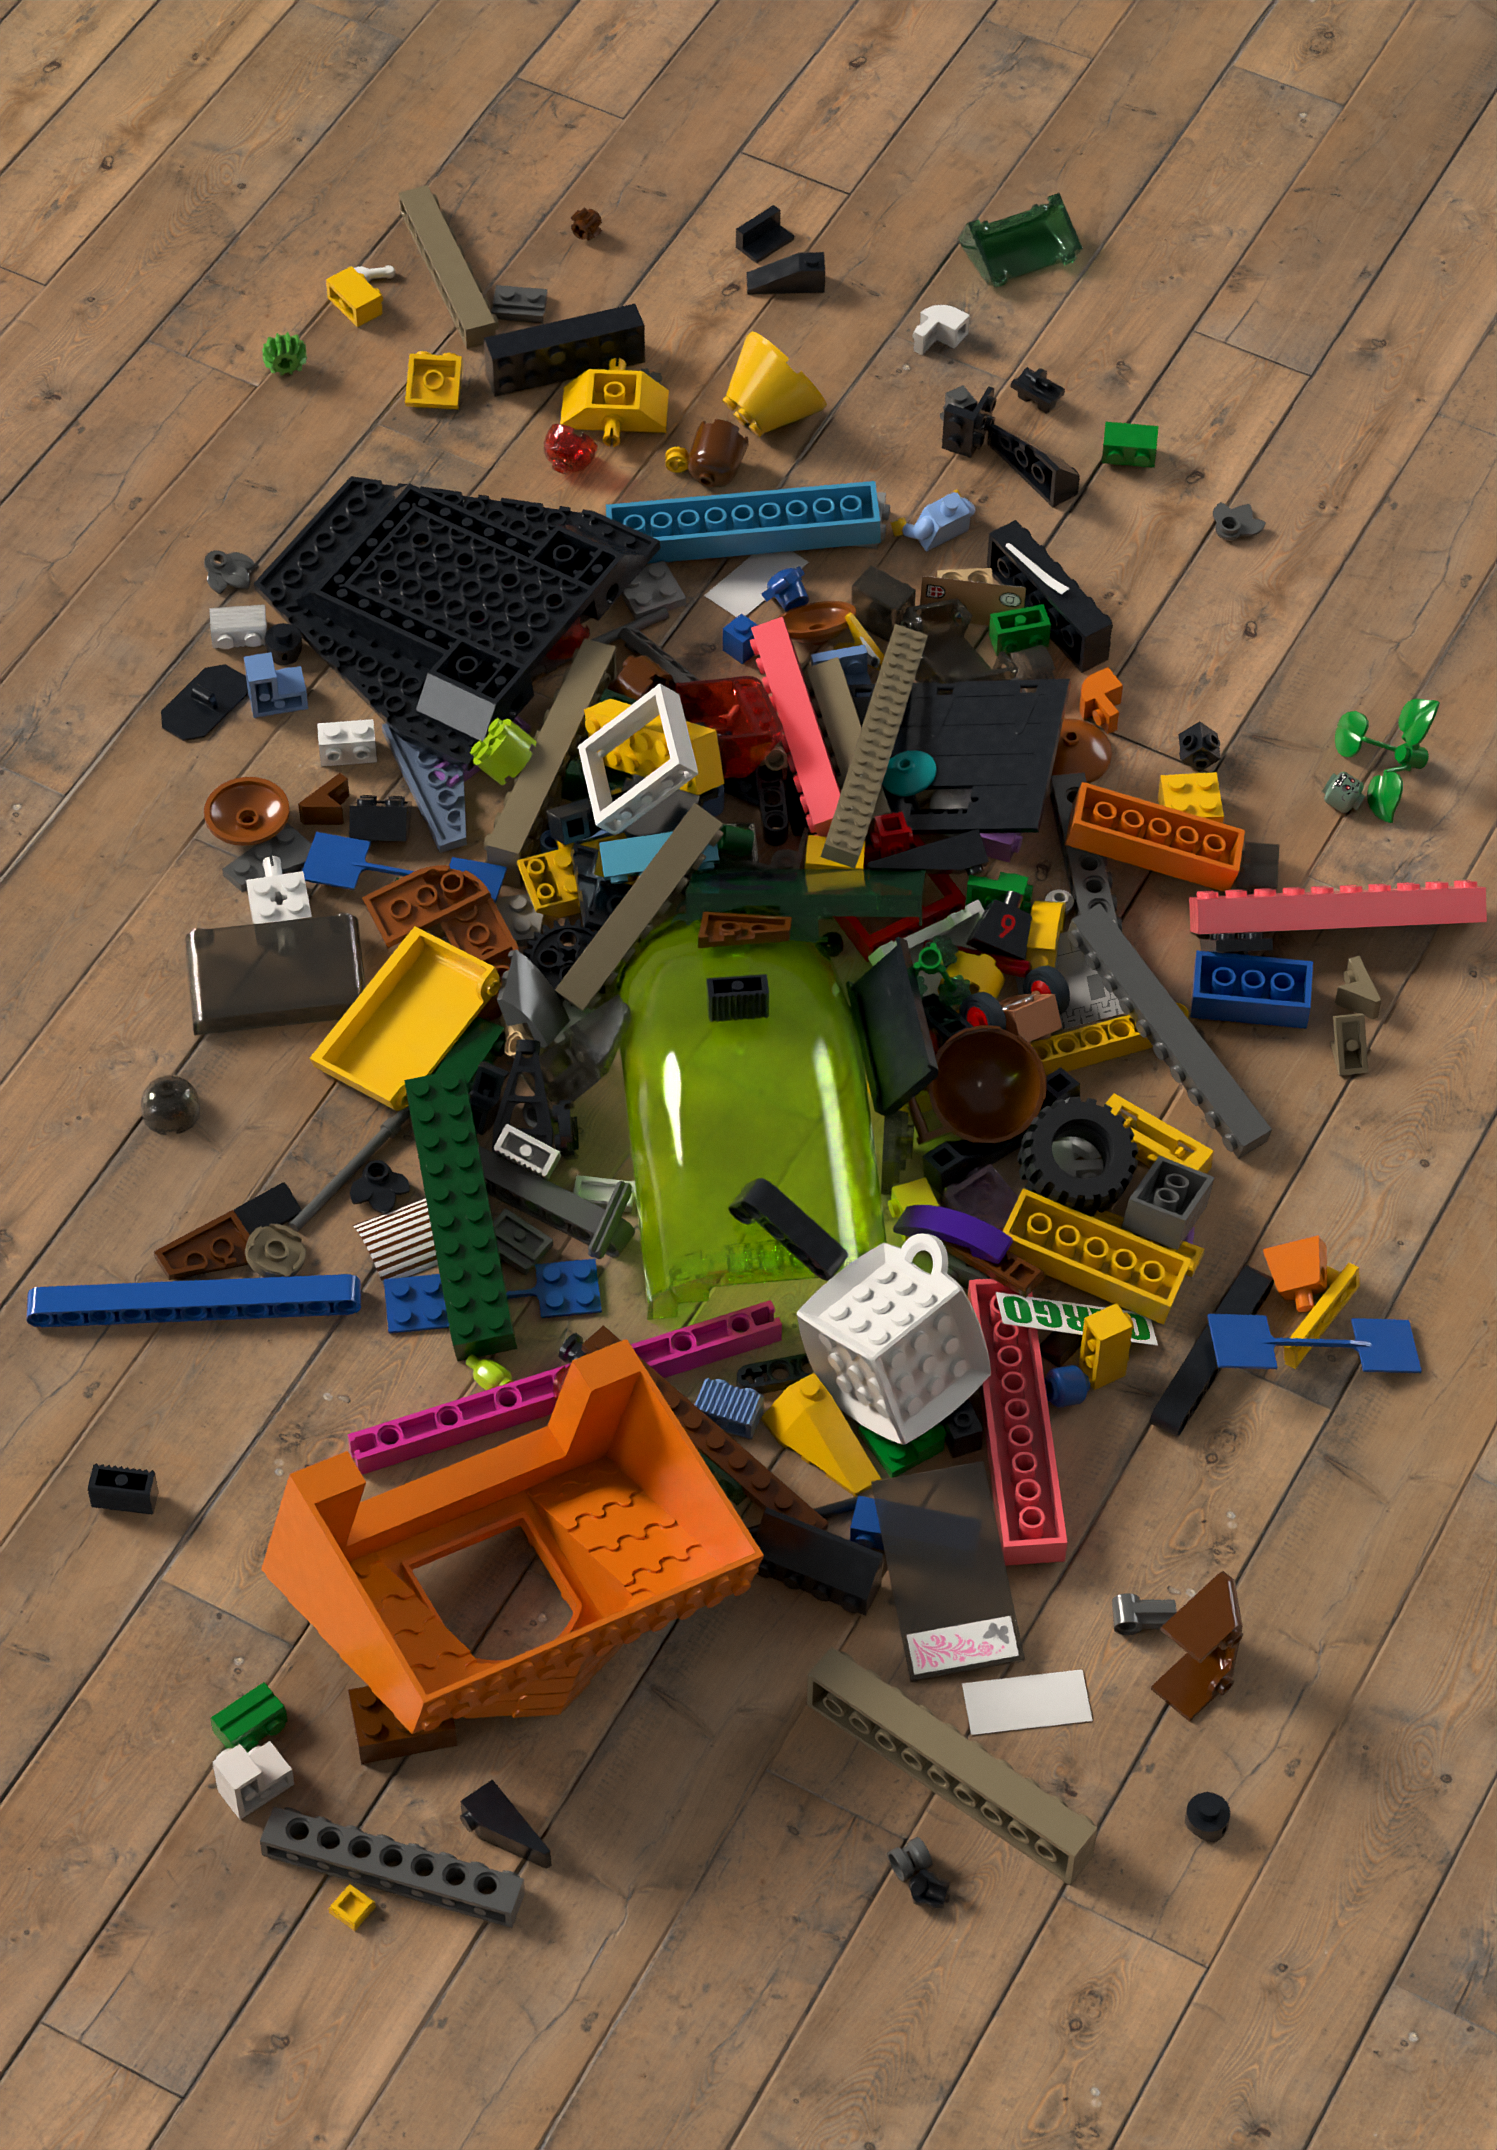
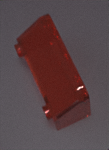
M740 676L676 683V693L680 696L687 722H704L707 728L716 730L717 734H723L727 731H731L733 734L717 737L723 778H743L751 774L782 740L783 725L760 679L753 676Z

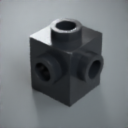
M1199 721L1178 734L1179 756L1185 765L1201 772L1221 760L1218 733Z

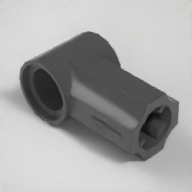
M1130 1593L1120 1594L1112 1599L1114 1631L1120 1635H1134L1142 1629H1161L1177 1613L1175 1600H1140L1139 1596Z

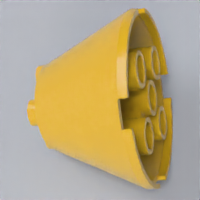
M752 331L746 336L726 396L722 399V402L730 410L736 411L733 414L736 420L743 426L748 423L750 430L756 436L761 437L766 432L823 411L827 403L810 379L802 371L796 373L786 363L789 358L766 338Z

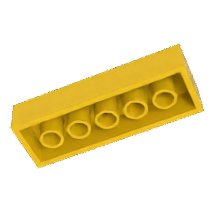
M608 699L584 709L588 738L631 705ZM660 715L603 757L604 766L646 778L669 761L670 755ZM686 721L699 774L679 789L699 795L724 784L717 732L714 729Z
M1024 1188L1002 1231L1013 1239V1243L1008 1251L1043 1270L1045 1275L1111 1303H1117L1125 1309L1163 1325L1166 1322L1192 1260Z

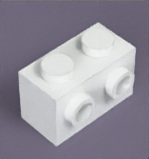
M373 719L317 724L321 767L377 762Z

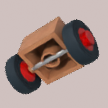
M1041 966L1031 970L1026 975L1023 982L1024 994H1014L997 1001L989 993H974L962 1001L959 1014L974 1027L979 1025L999 1026L1001 1029L1017 1036L1019 1034L1031 1045V1041L1048 1039L1052 1037V1032L1062 1028L1060 1015L1069 1006L1070 991L1065 978L1057 969L1051 966Z

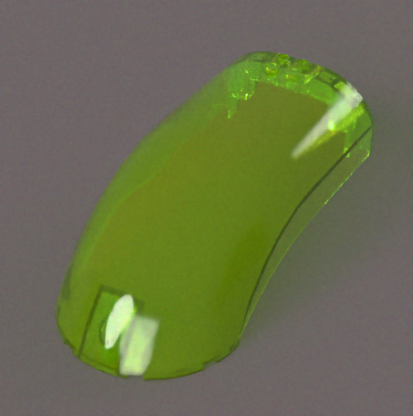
M717 903L691 908L665 919L653 928L645 940L641 939L634 947L637 950L627 964L624 963L617 977L613 997V1020L625 1102L647 1320L678 1317V1304L709 1301V1288L819 1278L757 1222L746 1225L730 1214L728 1210L730 1204L747 1183L757 1178L770 1181L846 1249L849 1257L836 1274L865 1253L883 1243H887L861 1047L852 1010L831 957L810 933L793 921L789 941L698 948V935L703 912L783 917L771 910L758 906ZM767 974L769 987V1017L767 1019L763 1017L762 1019H744L743 1021L740 1019L725 1022L714 1021L713 1023L709 1021L706 1000V978Z

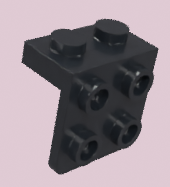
M989 386L973 412L951 404L947 405L944 410L943 449L971 458L975 450L982 447L989 425L995 423V417L992 416V412L996 406L997 398L994 397L993 387Z

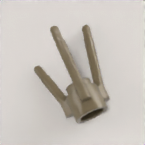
M767 714L766 720L772 739L771 744L764 747L761 756L747 748H744L742 752L757 761L759 766L766 765L769 769L777 771L783 767L787 768L789 764L786 752L780 746L770 714Z

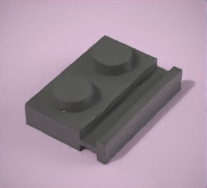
M496 285L491 315L495 314L498 320L543 323L548 291L547 289Z
M506 1208L493 1221L500 1259L524 1275H527L529 1269L535 1266L553 1246V1239Z

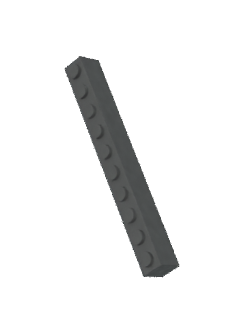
M1098 904L1073 918L1068 930L1070 942L1074 947H1079L1085 955L1088 966L1092 970H1096L1101 976L1104 987L1108 992H1113L1119 1000L1122 1011L1132 1017L1140 1035L1144 1038L1147 1037L1153 1045L1156 1056L1166 1062L1174 1080L1177 1083H1181L1187 1090L1190 1101L1195 1106L1200 1107L1205 1114L1208 1125L1212 1129H1216L1221 1135L1226 1149L1234 1152L1239 1159L1266 1143L1272 1131L1271 1127L1102 905Z

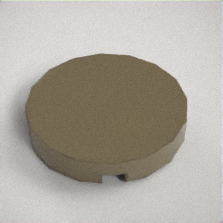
M269 1224V1226L263 1228L260 1226L252 1232L246 1244L245 1255L251 1268L264 1278L295 1276L302 1268L306 1257V1248L301 1243L302 1239L298 1233L289 1227L280 1224Z

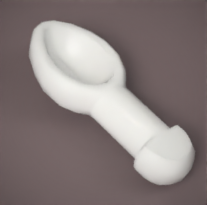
M390 265L373 269L366 267L354 268L359 274L362 273L368 282L371 279L378 278L391 279L395 276L396 272L394 267Z

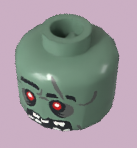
M1340 772L1338 775L1333 773L1322 790L1325 794V802L1341 813H1348L1352 808L1358 810L1366 797L1362 794L1364 789L1363 783L1346 772Z

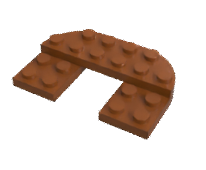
M447 865L425 867L362 897L387 948L402 942L414 926L424 931L440 923L451 945L496 968L500 977L501 989L503 974L510 969L511 959L508 957V954L511 950L517 949L519 951V948L493 901L488 888L472 873L466 870L462 872L451 869ZM499 991L490 998L477 1017L482 1019L489 1017L490 1021L502 1014L497 1001Z

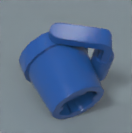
M800 566L797 568H787L772 576L767 583L768 589L761 593L766 602L775 597L785 612L807 604L809 597L801 577L805 574Z

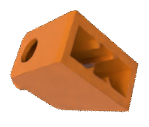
M1317 1235L1263 1249L1279 1294L1286 1301L1295 1299L1298 1312L1311 1311L1315 1306L1313 1295L1327 1290V1247L1324 1241Z

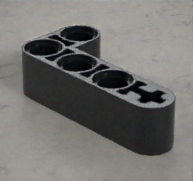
M757 1178L747 1183L728 1207L730 1214L739 1222L746 1225L757 1222L809 1270L823 1280L829 1281L849 1257L848 1252L842 1245L766 1179Z

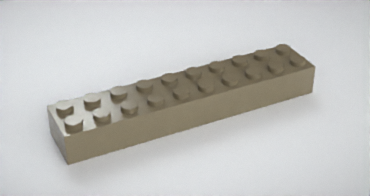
M584 638L580 649H575L572 657V666L564 672L563 685L561 689H556L553 697V706L545 712L543 727L535 733L536 747L533 746L532 750H530L533 755L522 771L515 777L512 792L508 791L505 796L504 809L502 813L498 812L496 815L494 830L492 834H487L485 838L484 850L487 851L485 863L507 867L503 885L521 889L524 884L517 860L537 855L540 849L541 835L548 830L546 810L560 806L581 761L578 745L588 739L584 709L606 701L611 697L607 689L609 684L617 678L615 646Z
M831 1647L808 1673L807 1705L1068 1885L1071 1886L1093 1858L1098 1828L1089 1817L1083 1814L1078 1815L1069 1809L1061 1798L1050 1796L1041 1790L1038 1783L1033 1779L1024 1778L1016 1773L1008 1762L1002 1759L997 1760L991 1756L980 1743L976 1741L971 1742L966 1739L955 1726L950 1723L944 1724L934 1717L927 1707L923 1705L918 1706L909 1700L902 1690L897 1687L892 1688L884 1683L877 1673L870 1669L865 1670L856 1664L855 1660L846 1652H839Z

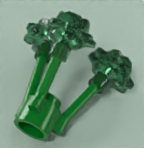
M936 935L931 942L926 943L925 948L919 954V961L915 962L913 967L921 1000L928 987L923 984L924 977L918 976L920 971H924L927 974L940 973L944 979V984L938 986L940 992L938 999L941 1003L945 1002L947 1007H952L954 1005H961L962 1001L971 995L969 990L971 983L968 979L964 980L962 975L950 977L946 971L949 965L957 962L955 954L959 951L958 947L952 943V939L948 936L943 939L940 935Z

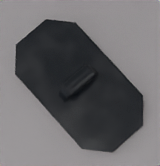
M226 664L204 668L161 710L162 729L183 741L205 737L248 694L246 676Z

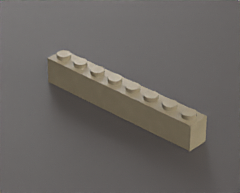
M428 185L399 192L400 213L466 348L483 345L485 337L496 335V330L499 329L498 319L495 314L491 315L488 298L482 296L480 282L478 279L474 280L470 262H465L462 246L456 244L455 232L453 228L448 227L446 213L440 211L437 195H432Z
M836 657L808 667L807 671L810 679L805 682L810 696H816L815 699H812L816 714H822V717L818 718V722L823 735L828 733V737H825L824 741L829 754L833 752L835 754L830 759L835 773H841L836 778L842 791L862 724L839 658ZM882 785L864 841L870 840V833L875 832L874 817L891 814Z
M696 803L693 804L557 986L555 992L583 1013L587 1008L591 1011L595 1008L602 998L598 993L604 985L610 987L619 975L616 969L623 961L627 964L637 951L633 946L639 938L645 940L654 928L651 922L657 915L662 917L672 904L668 901L674 892L680 894L688 883L689 879L686 878V875L692 868L696 871L706 859V856L703 854L709 845L715 847L724 835L720 831L723 827L722 822Z

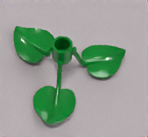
M1412 699L1405 704L1399 717V728L1404 732L1402 739L1406 743L1398 747L1365 737L1369 721L1360 712H1347L1338 721L1335 731V746L1340 755L1344 757L1355 756L1360 751L1363 741L1394 751L1395 759L1402 765L1385 769L1383 776H1374L1367 790V801L1371 811L1385 822L1393 823L1394 813L1402 797L1403 781L1396 772L1411 771V767L1422 769L1428 762V751L1426 748L1421 747L1420 743L1426 737L1440 705L1439 701Z

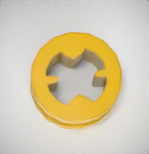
M683 447L668 449L665 453L666 468L674 473L687 470L689 452Z

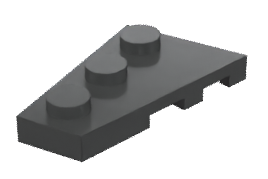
M286 823L285 827L276 836L263 843L256 844L222 869L223 876L241 892L247 890L246 880L266 877L262 862L269 856L271 866H274L272 856H277L281 859L282 873L288 871L291 873L299 872L306 862L312 843L290 824Z

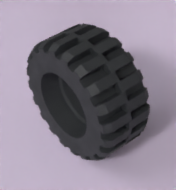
M1070 1097L1067 1103H1065V1100L1060 1099L1053 1102L1051 1107L1046 1106L1027 1129L1018 1153V1163L1022 1165L1019 1169V1174L1022 1180L1027 1179L1028 1181L1025 1186L1026 1190L1091 1217L1095 1215L1097 1210L1102 1213L1109 1209L1112 1203H1116L1132 1180L1138 1160L1135 1158L1138 1153L1137 1143H1131L1135 1135L1130 1127H1124L1123 1124L1126 1120L1120 1114L1117 1116L1112 1114V1107L1107 1104L1101 1107L1096 1105L1097 1100L1087 1098L1086 1102H1081L1080 1097ZM1063 1137H1078L1088 1141L1097 1149L1102 1158L1103 1172L1093 1178H1078L1066 1173L1054 1159L1052 1153L1053 1142Z

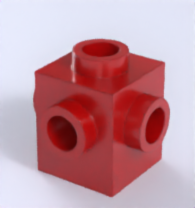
M903 812L874 817L875 832L870 833L872 848L873 850H878L880 859L909 850V844L913 843V833L911 827H907Z

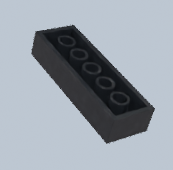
M630 304L485 337L486 377L494 397L575 379L589 369L609 370V362L616 358V367H618L619 358L626 362V367L645 363L644 322L636 304Z
M1017 520L990 532L987 568H992V576L1000 585L1025 587L1024 608L1044 605L1051 623L1050 639L1077 669L1084 673L1109 660L1113 628L1110 617L1107 614H1103L1096 606L1094 600L1087 596L1080 589L1078 583L1064 572L1060 563L1055 562L1048 555L1045 547L1039 545L1032 538L1029 530L1023 528ZM1010 543L1050 577L1070 589L1060 594L1051 588L1006 547V544Z

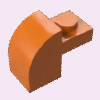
M1109 667L1095 672L1085 679L1081 687L1079 706L1080 715L1083 720L1093 716L1095 723L1101 726L1107 734L1117 730L1119 711L1115 706L1121 703L1123 690L1122 683Z

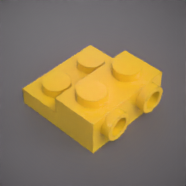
M419 351L416 354L409 353L405 396L406 407L458 409L464 365L462 356L454 353L432 355L426 351Z

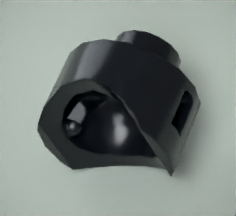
M280 623L269 628L265 633V648L267 653H272L275 664L289 665L297 661L303 644L300 630L296 626Z
M1199 1793L1191 1798L1187 1805L1185 1824L1199 1838L1208 1842H1217L1224 1837L1228 1830L1231 1813L1229 1805L1223 1797L1216 1793Z

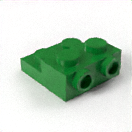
M1000 872L998 880L969 875L966 905L979 900L985 910L993 900L1004 902L1007 891H1014L1023 896L1020 910L1030 914L1032 907L1030 901L1034 885L1028 884L1029 877L1016 873Z
M940 1422L905 1445L889 1440L863 1425L858 1427V1435L891 1479L944 1451L946 1431Z

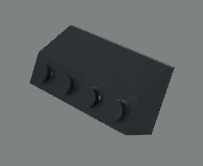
M766 1507L755 1538V1542L764 1554L756 1574L764 1578L771 1577L781 1581L791 1589L806 1591L820 1601H830L838 1604L850 1613H860L866 1616L881 1587L883 1554Z

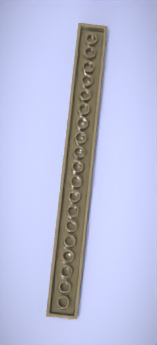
M897 624L894 626L820 856L822 858L854 869L856 867L928 635Z

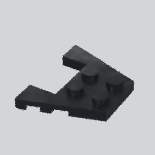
M574 843L570 853L583 925L586 928L599 931L633 885L626 883L611 884V880L605 881L604 877L595 875L599 850Z

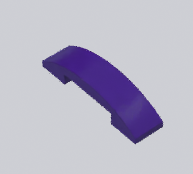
M932 1205L907 1206L892 1228L894 1233L907 1237L920 1233L934 1235L941 1240L970 1248L973 1257L996 1264L1001 1262L1013 1243V1239L978 1218L949 1208Z

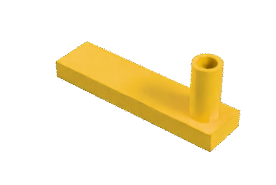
M1348 1263L1342 1272L1327 1266V1286L1329 1288L1290 1338L1319 1339L1360 1287L1358 1266ZM1284 1346L1285 1365L1296 1369L1312 1347Z

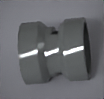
M919 1837L908 1841L907 1846L902 1849L896 1847L888 1851L891 1867L901 1881L911 1878L917 1870L928 1869L933 1866L931 1855Z

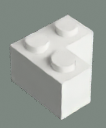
M270 1741L263 1746L254 1747L248 1753L239 1744L232 1749L229 1748L222 1751L216 1760L213 1761L218 1792L240 1820L294 1785L292 1768Z

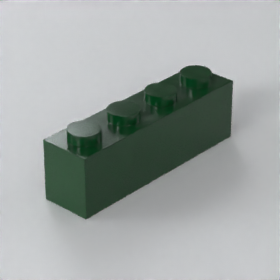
M476 1016L451 1048L435 1074L463 1068L470 1093L473 1089L478 1065L483 1061L494 1065L497 1057H502L505 1053V1028Z

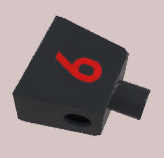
M1007 891L1004 902L993 900L984 910L967 939L966 945L977 950L1024 960L1032 916L1020 910L1023 896L1014 891Z

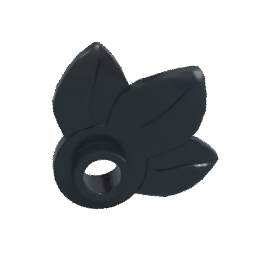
M374 1160L366 1165L362 1173L363 1177L353 1182L350 1197L354 1205L369 1201L370 1206L375 1211L388 1213L395 1205L396 1195L410 1192L409 1182L403 1174L392 1172L385 1162Z

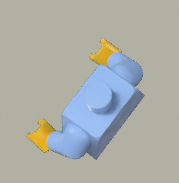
M956 489L953 493L945 495L943 498L927 505L915 525L907 524L905 517L890 522L894 536L904 535L918 539L927 552L969 530L970 517L975 513V506L966 498H962L958 489Z

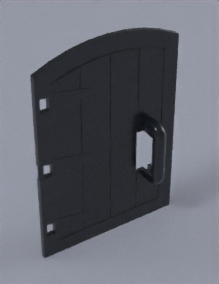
M1070 679L965 681L939 684L938 682L913 683L890 759L906 751H922L929 754L936 764L937 771L933 782L925 790L972 789L970 796L972 802H969L968 808L921 809L915 798L916 794L896 796L886 791L883 787L891 814L903 812L907 827H911L913 834H963L979 829L980 833H1039L1070 692ZM875 684L849 685L862 725ZM1022 688H1037L1036 692L1022 693ZM953 690L952 695H939V691ZM857 693H870V697H857ZM834 752L830 754V757L835 756ZM788 766L785 797L793 835H815L817 832L811 834L806 821V817L810 812L805 813L799 797L804 793H798L793 780L797 772L792 773L790 766ZM840 772L836 773L837 777L841 775Z

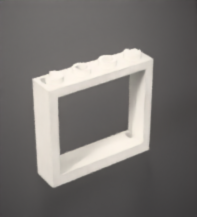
M658 684L578 745L595 824L615 836L699 774L680 696L661 684ZM660 715L670 760L612 802L603 757Z

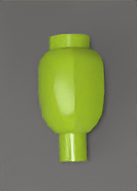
M475 1355L469 1356L466 1360V1365L473 1369L474 1380L485 1390L514 1382L512 1381L511 1373L493 1360H480Z

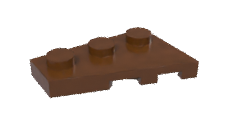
M703 912L698 935V948L789 941L792 917Z

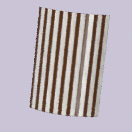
M426 1197L353 1225L372 1257L383 1286L384 1279L409 1277L438 1265Z

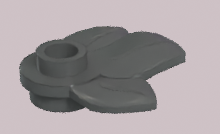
M1220 502L1213 509V518L1217 522L1216 533L1222 539L1235 540L1240 536H1254L1265 527V521L1253 519L1250 504L1230 509L1226 504Z
M211 551L204 559V566L208 572L207 582L218 594H221L227 585L249 589L250 576L248 570L252 569L255 563L250 557L242 553L233 552L226 554L222 551Z

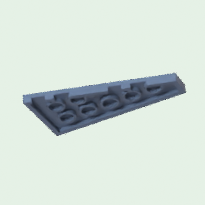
M386 723L382 724L384 737L439 852L442 853L467 845L463 769L457 768L452 763L444 769L435 768L444 759L402 740ZM441 771L445 775V779L441 781L433 775V772ZM458 774V778L461 780L451 788L447 786L448 778L452 779Z

